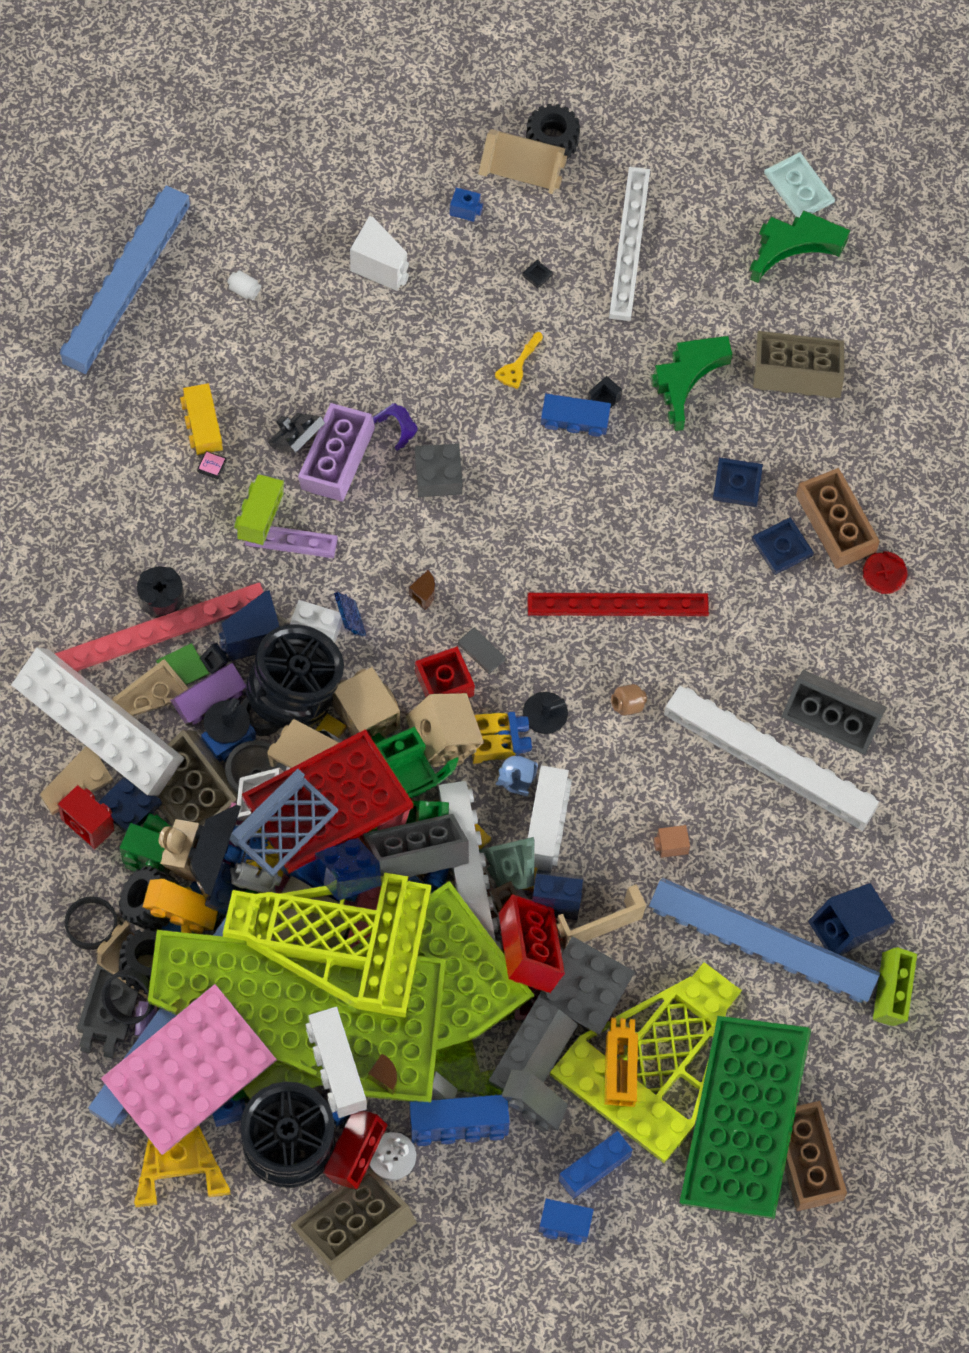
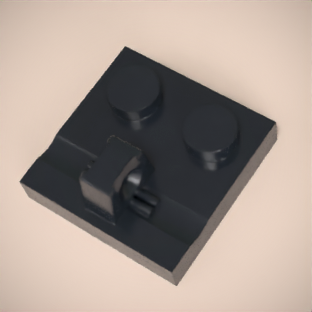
M296 413L291 419L281 416L276 421L280 430L268 443L273 449L296 453L325 422L321 416Z

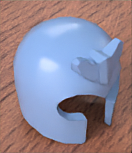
M522 756L507 758L499 769L496 785H502L509 792L528 797L529 792L527 790L537 773V762Z

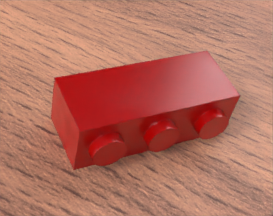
M360 1111L351 1114L346 1121V1126L340 1138L336 1142V1147L323 1173L333 1183L358 1190L388 1125L377 1114Z

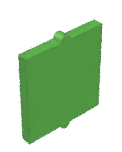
M192 643L156 660L158 664L165 659L185 685L209 674Z

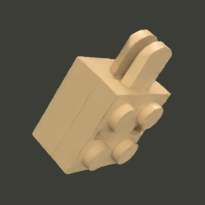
M175 819L173 827H164L160 833L159 844L165 849L160 864L185 880L195 881L190 871L191 862L187 861L191 847L196 848L199 839H196L195 835L201 824Z

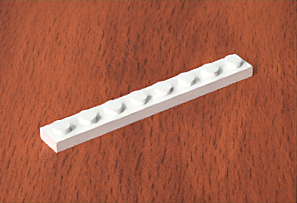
M629 167L609 319L631 321L650 169Z

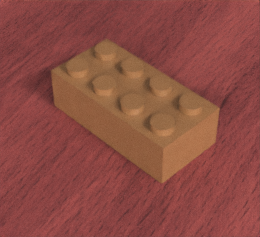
M839 468L799 483L796 497L836 569L876 553L880 541Z
M820 1101L796 1107L785 1163V1173L797 1212L844 1201L847 1195Z

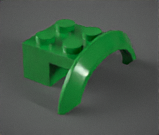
M412 727L375 744L410 798L444 781L454 772L459 760L456 757L447 761V764L435 774L424 755L426 745L416 727Z

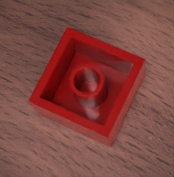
M458 646L415 661V674L425 697L430 694L467 693L468 698L474 696L475 684Z
M77 785L58 803L61 820L94 850L115 831L114 820L111 815L112 811L106 804L102 803L100 805L95 800L94 794L87 788L83 790Z

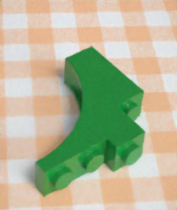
M804 210L800 217H795L792 225L770 217L767 224L763 223L759 235L762 236L760 241L762 245L758 252L760 256L758 260L754 259L749 271L752 272L750 280L759 283L762 276L773 265L793 255L813 252L840 257L848 242L851 230Z
M728 336L678 342L676 350L672 352L673 363L655 365L654 374H651L652 387L657 388L658 394L664 393L665 405L670 407L668 421L670 425H674L675 431L684 430V404L693 386L712 370L731 364L733 354Z

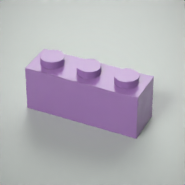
M233 663L170 701L185 724L191 722L194 725L204 719L203 714L213 704L225 701L228 698L232 700V698L240 697L243 694L241 690L246 688V684Z

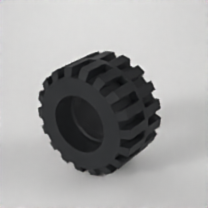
M547 104V107L542 105L538 107V111L534 110L532 112V116H529L527 123V139L565 148L564 155L567 156V159L571 157V153L574 154L576 152V147L579 144L580 125L579 119L575 118L573 111L569 112V108L566 106L561 108L560 104H556V106ZM547 129H556L561 131L563 134L557 137H551L544 134L543 131Z
M144 866L141 870L137 869L133 875L131 874L128 877V881L124 883V888L120 893L119 911L124 920L140 928H150V931H155V928L161 930L163 926L165 927L169 924L170 918L153 916L150 910L143 908L149 882L155 879H165L179 885V882L174 877L154 867Z
M145 928L143 932L139 929L135 931L134 936L132 934L127 936V940L123 941L120 949L119 971L125 969L136 970L151 980L152 967L143 966L136 959L143 955L154 956L157 930L160 929L155 928V931H150V928ZM121 977L122 981L126 980V985L129 988L134 986V991L144 990L143 994H147L142 985L136 980L129 977Z

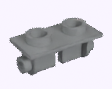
M244 862L236 863L234 868H230L232 884L239 888L256 891L259 894L266 892L276 893L275 885L279 886L281 882V877L278 876V873L271 877L262 869L260 874L256 875L258 867Z

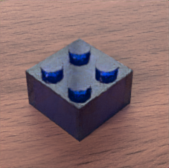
M359 838L348 840L315 853L317 876L338 901L381 886L380 862Z

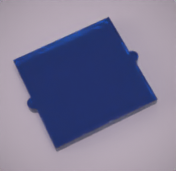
M335 592L334 596L344 628L353 632L354 635L366 636L356 600L348 597L347 594Z

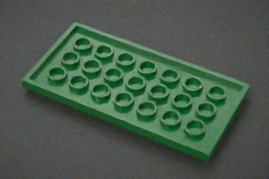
M717 1016L679 1202L681 1205L775 1219L811 1035L809 1027Z

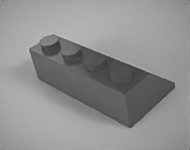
M803 670L797 678L781 717L865 755L887 707Z
M453 814L363 834L370 867L375 877L384 876V873L413 877L469 863V841Z
M538 997L487 1083L503 1092L511 1070L531 1072L544 1083L578 1024L561 1010Z

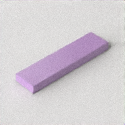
M271 526L264 545L245 541V545L334 558L338 536Z

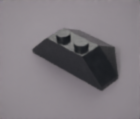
M235 805L207 818L204 826L199 825L195 838L199 839L196 848L191 847L187 861L191 862L190 871L201 893L207 900L210 899L231 834L240 813L241 806Z

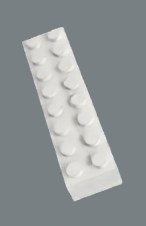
M36 648L11 684L147 795L159 796L184 760L183 756L49 649Z

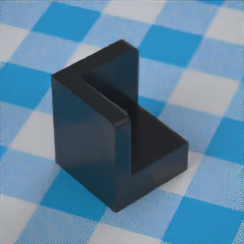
M606 376L588 392L587 400L611 403V409L621 400L623 389Z

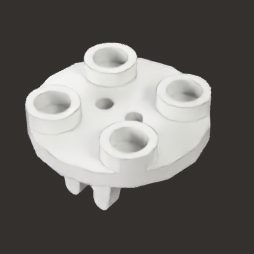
M384 1133L369 1164L370 1168L382 1179L389 1181L402 1179L415 1166V1147L410 1139L401 1133Z

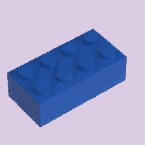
M502 1095L431 1100V1103L416 1101L410 1102L409 1106L411 1142L417 1143V1146H428L433 1141H441V1144H453L459 1139H465L466 1142L471 1143L478 1142L480 1138L489 1137L492 1141L504 1139V1136H508L509 1133L508 1101Z

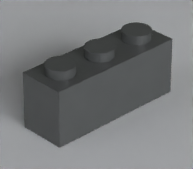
M511 1070L502 1097L509 1102L510 1107L519 1110L523 1118L532 1121L536 1129L547 1132L548 1129L558 1131L568 1104L531 1072Z

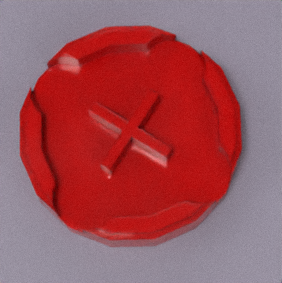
M889 551L872 554L866 560L863 567V579L867 586L881 594H891L898 591L904 586L908 576L904 560L897 554Z

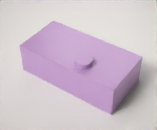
M330 403L323 419L325 424L318 430L298 479L302 490L343 502L374 432L375 425L372 414Z

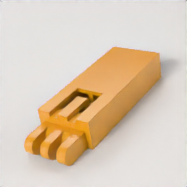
M611 1017L610 1031H608L606 1036L604 1105L635 1107L637 1102L638 1033H635V1019L629 1020V1028L626 1027L625 1018H620L619 1027H616V1018ZM624 1045H628V1060H623V1058L617 1060V1054L624 1055Z

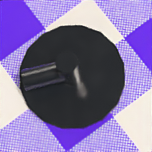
M547 691L538 692L530 696L525 702L522 711L523 716L528 717L529 728L541 734H550L560 730L565 725L568 717V709L564 698Z
M235 698L213 704L206 711L204 717V729L208 736L222 744L235 743L241 740L247 734L250 726L247 710Z

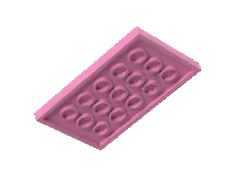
M214 984L101 1079L163 1155L277 1061V1059L217 985Z

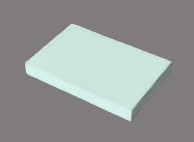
M801 152L764 171L769 181L797 217H800L803 210L813 214L835 202L834 197Z

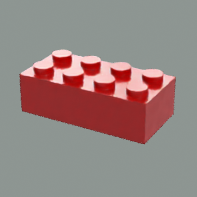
M512 894L498 913L508 979L551 993L565 974L554 909Z

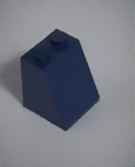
M270 590L263 592L221 623L222 632L218 633L220 648L227 654L230 661L256 655L262 639L270 631L280 627Z
M536 870L532 901L553 908L555 918L563 914L565 919L578 920L583 875Z
M868 883L829 898L808 922L824 948L842 956L885 933L895 923V920L872 884Z

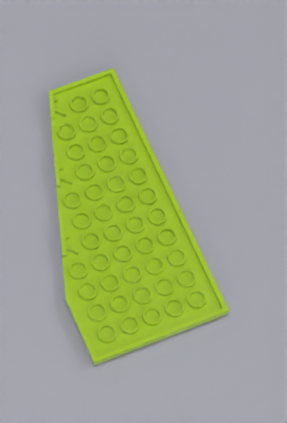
M450 881L431 893L418 956L446 959L437 1050L477 1038L531 1000L534 994L527 985L508 979L505 955ZM371 936L365 939L368 944L370 943ZM359 943L352 949L361 950L364 948V946L361 943ZM277 1060L245 1086L243 1091L251 1099L261 1089L274 1083L285 1081L298 1082L311 1088L321 1086L323 1083L322 1080Z
M157 930L148 1003L178 1015L216 984L278 1061L322 1080L320 1070H323L322 1065L317 1066L313 1053V1047L316 1045L315 1042L310 1043L307 1035L306 1024L309 1023L308 1015L337 1007L365 1097L431 1103L446 959L417 957L406 1017L356 1009L247 946V941L223 936ZM322 946L315 947L316 949L324 950ZM345 949L339 951L340 953L348 954ZM286 957L320 978L324 977L325 963ZM333 965L330 968L328 982L353 997H358L363 970ZM381 1054L387 1056L396 1068L397 1086L393 1095L368 1079V1073Z

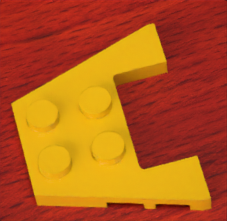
M199 1125L163 1155L148 1138L137 1194L134 1200L135 1208L157 1205L155 1180L200 1173L206 1174L209 1198L231 1195L230 1188Z

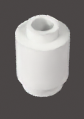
M240 270L237 273L233 272L227 282L230 284L229 290L245 299L254 300L261 289L258 280Z

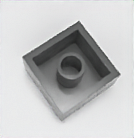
M459 443L415 446L414 459L418 497L462 495L463 479Z

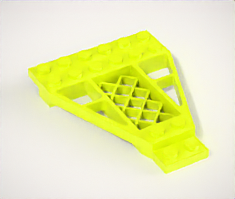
M384 873V876L280 894L273 892L253 894L233 890L223 929V937L247 941V946L356 1009L406 1017L431 885L408 881V876ZM381 887L377 910L344 905L346 894L349 891ZM342 893L340 904L308 899ZM287 909H294L297 915L287 919L282 912ZM310 913H317L321 919L311 924L306 916ZM279 916L283 923L276 926ZM334 917H340L345 923L335 928L330 920ZM302 919L307 927L297 932L292 924ZM358 921H364L369 927L359 932L354 924ZM326 923L331 931L320 936L316 928ZM349 927L355 935L344 940L340 932ZM288 928L292 936L282 941L277 933ZM312 932L316 940L306 945L301 937ZM371 933L370 943L368 944L364 936ZM335 936L340 944L330 949L325 941ZM297 940L301 946L293 945L291 943ZM359 940L364 948L354 953L349 945ZM321 944L324 950L316 949L315 947ZM345 949L348 954L340 953L339 951ZM286 957L325 963L324 977L320 978ZM333 965L363 970L358 997H353L328 982L330 968Z
M703 962L692 977L686 978L614 1017L616 1018V1027H619L620 1018L627 1019L664 1000L639 1032H635L638 1033V1061H640L641 1073H637V1078L642 1077L643 1083L641 1084L637 1081V1102L635 1107L604 1105L605 1055L587 1042L590 1038L598 1035L591 1030L579 1036L551 1070L550 1076L665 1164L677 1147L682 1144L693 1130L698 1114L706 1069L702 1082L688 1074L685 1069L709 1039L713 1037L717 1016H726L728 1008L741 994L742 990ZM674 999L679 1002V1004L671 1003L674 1001ZM683 1008L685 1019L671 1020L670 1009ZM687 1009L699 1018L688 1019ZM665 1010H667L668 1021L657 1022ZM607 1021L602 1032L610 1028V1021ZM702 1022L704 1034L690 1035L689 1023ZM706 1023L710 1026V1029L708 1031L706 1029ZM685 1024L687 1035L674 1037L672 1025ZM669 1026L670 1037L657 1038L655 1027ZM652 1028L653 1039L642 1040ZM701 1039L692 1050L691 1040ZM688 1040L689 1052L676 1053L674 1041ZM671 1042L672 1053L659 1054L658 1043ZM654 1043L656 1055L642 1056L641 1045ZM628 1046L625 1048L624 1055H620L617 1060H620V1058L628 1060ZM677 1057H686L678 1067ZM673 1058L675 1070L661 1071L660 1059ZM656 1060L658 1071L644 1072L643 1061ZM672 1074L663 1086L662 1075ZM659 1076L660 1088L648 1089L645 1077ZM679 1077L684 1078L699 1090L691 1119L685 1118L662 1099Z

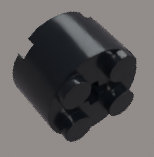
M158 566L143 571L140 574L137 583V593L140 607L144 612L158 618L178 611L184 602L182 580L174 568Z

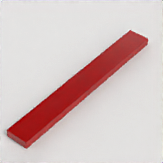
M527 592L528 616H709L708 593Z

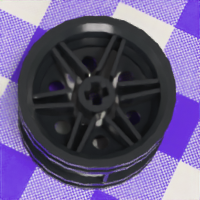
M289 624L270 631L259 645L255 662L246 681V694L251 707L265 721L280 728H284L286 725L289 726L293 719L308 727L320 722L330 708L333 700L332 695L336 692L344 672L343 656L338 646L326 634L310 626Z
M279 1082L261 1089L245 1106L240 1126L243 1152L249 1168L258 1178L276 1187L295 1188L314 1181L324 1172L326 1164L334 1151L335 1135L332 1111L327 1101L319 1092L298 1082ZM297 1109H302L304 1111L298 1116L294 1115ZM273 1110L278 1111L279 1117L270 1115V1112ZM292 1129V1133L284 1135L283 1130ZM310 1129H316L317 1134L316 1136H313L309 1134L308 1131ZM261 1132L268 1134L263 1139L259 1138V1133ZM300 1151H305L306 1153L303 1158H298L296 1154ZM277 1152L281 1155V1158L275 1160L272 1158V1154Z

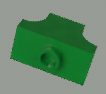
M412 801L413 808L409 811L406 824L448 815L449 802Z

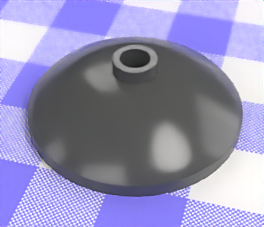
M249 741L238 745L232 750L226 761L225 773L228 783L237 794L239 781L242 777L276 768L286 771L287 766L279 762L275 767L270 766L268 750L272 744L263 741Z

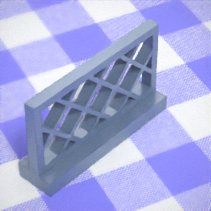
M299 769L235 829L230 837V841L236 847L240 846L271 877L338 812V809L304 778L305 775ZM303 786L311 793V801L297 800V792ZM284 805H294L295 817H281V808ZM298 805H311V817H298ZM314 805H324L330 812L325 817H315ZM276 812H278V817H272ZM267 821H278V833H264V824ZM281 821H295V833H281ZM298 821H312V830L309 833H298ZM251 837H261L262 849H251L246 842ZM265 837H278L279 849H265ZM282 837L295 838V847L293 849H282ZM265 854H279V863L274 868L270 867L265 862Z

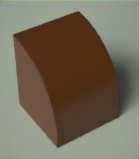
M429 570L409 587V596L424 610L432 604L435 596V580Z
M381 1054L368 1073V1079L392 1095L397 1086L396 1068L387 1056Z

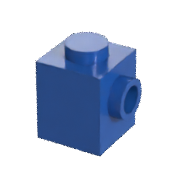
M456 187L450 203V216L474 222L476 216H480L483 210V203L480 202L481 194Z
M244 1098L237 1101L230 1099L212 1114L215 1126L219 1127L240 1121L246 1106Z

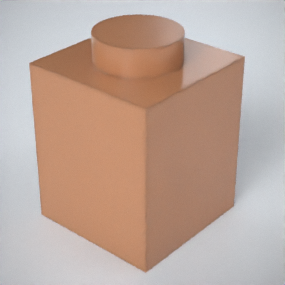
M686 825L658 829L657 837H654L655 851H660L661 858L689 854L690 843Z

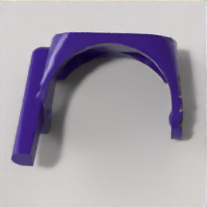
M392 403L373 416L374 424L376 422L380 423L387 420L391 415L397 418L401 427V437L394 448L398 451L400 448H404L409 440L413 439L418 427L403 406Z

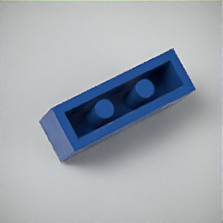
M545 393L541 425H545V428L549 430L564 428L570 433L584 431L589 432L588 434L591 436L600 437L602 434L606 435L611 403Z
M617 1131L562 1171L558 1181L574 1200L628 1160L633 1149Z

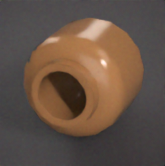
M636 684L620 686L616 688L611 696L613 709L623 716L640 713L647 702L645 691L641 690Z

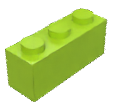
M258 474L255 482H251L248 491L249 497L244 499L242 504V515L237 516L234 528L237 529V539L264 545L284 494L283 480Z
M899 947L882 952L873 1013L874 1021L890 1026L908 1022L917 953Z

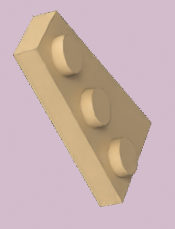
M164 659L111 700L134 717L171 704V699L189 688Z
M86 746L40 793V796L50 813L54 815L59 812L58 803L77 785L83 790L87 788L93 793L113 782V778L100 757Z

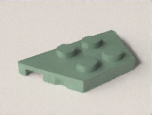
M534 837L479 850V853H484V856L491 865L487 870L494 878L497 887L509 881L512 882L516 890L534 886Z

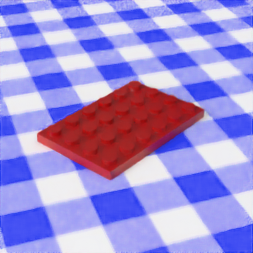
M366 729L242 793V799L252 814L281 784L299 769L305 775L304 778L338 809V812L284 865L288 873L301 868L413 808L412 800ZM303 786L297 792V800L311 801V793ZM284 805L281 808V817H295L294 805ZM298 805V817H311V805ZM314 805L315 817H325L330 812L324 805ZM276 812L272 817H278V812ZM267 821L264 824V833H278V821ZM281 821V833H295V821ZM298 821V833H309L312 830V821ZM266 837L273 849H279L278 837ZM282 837V849H293L295 847V838Z

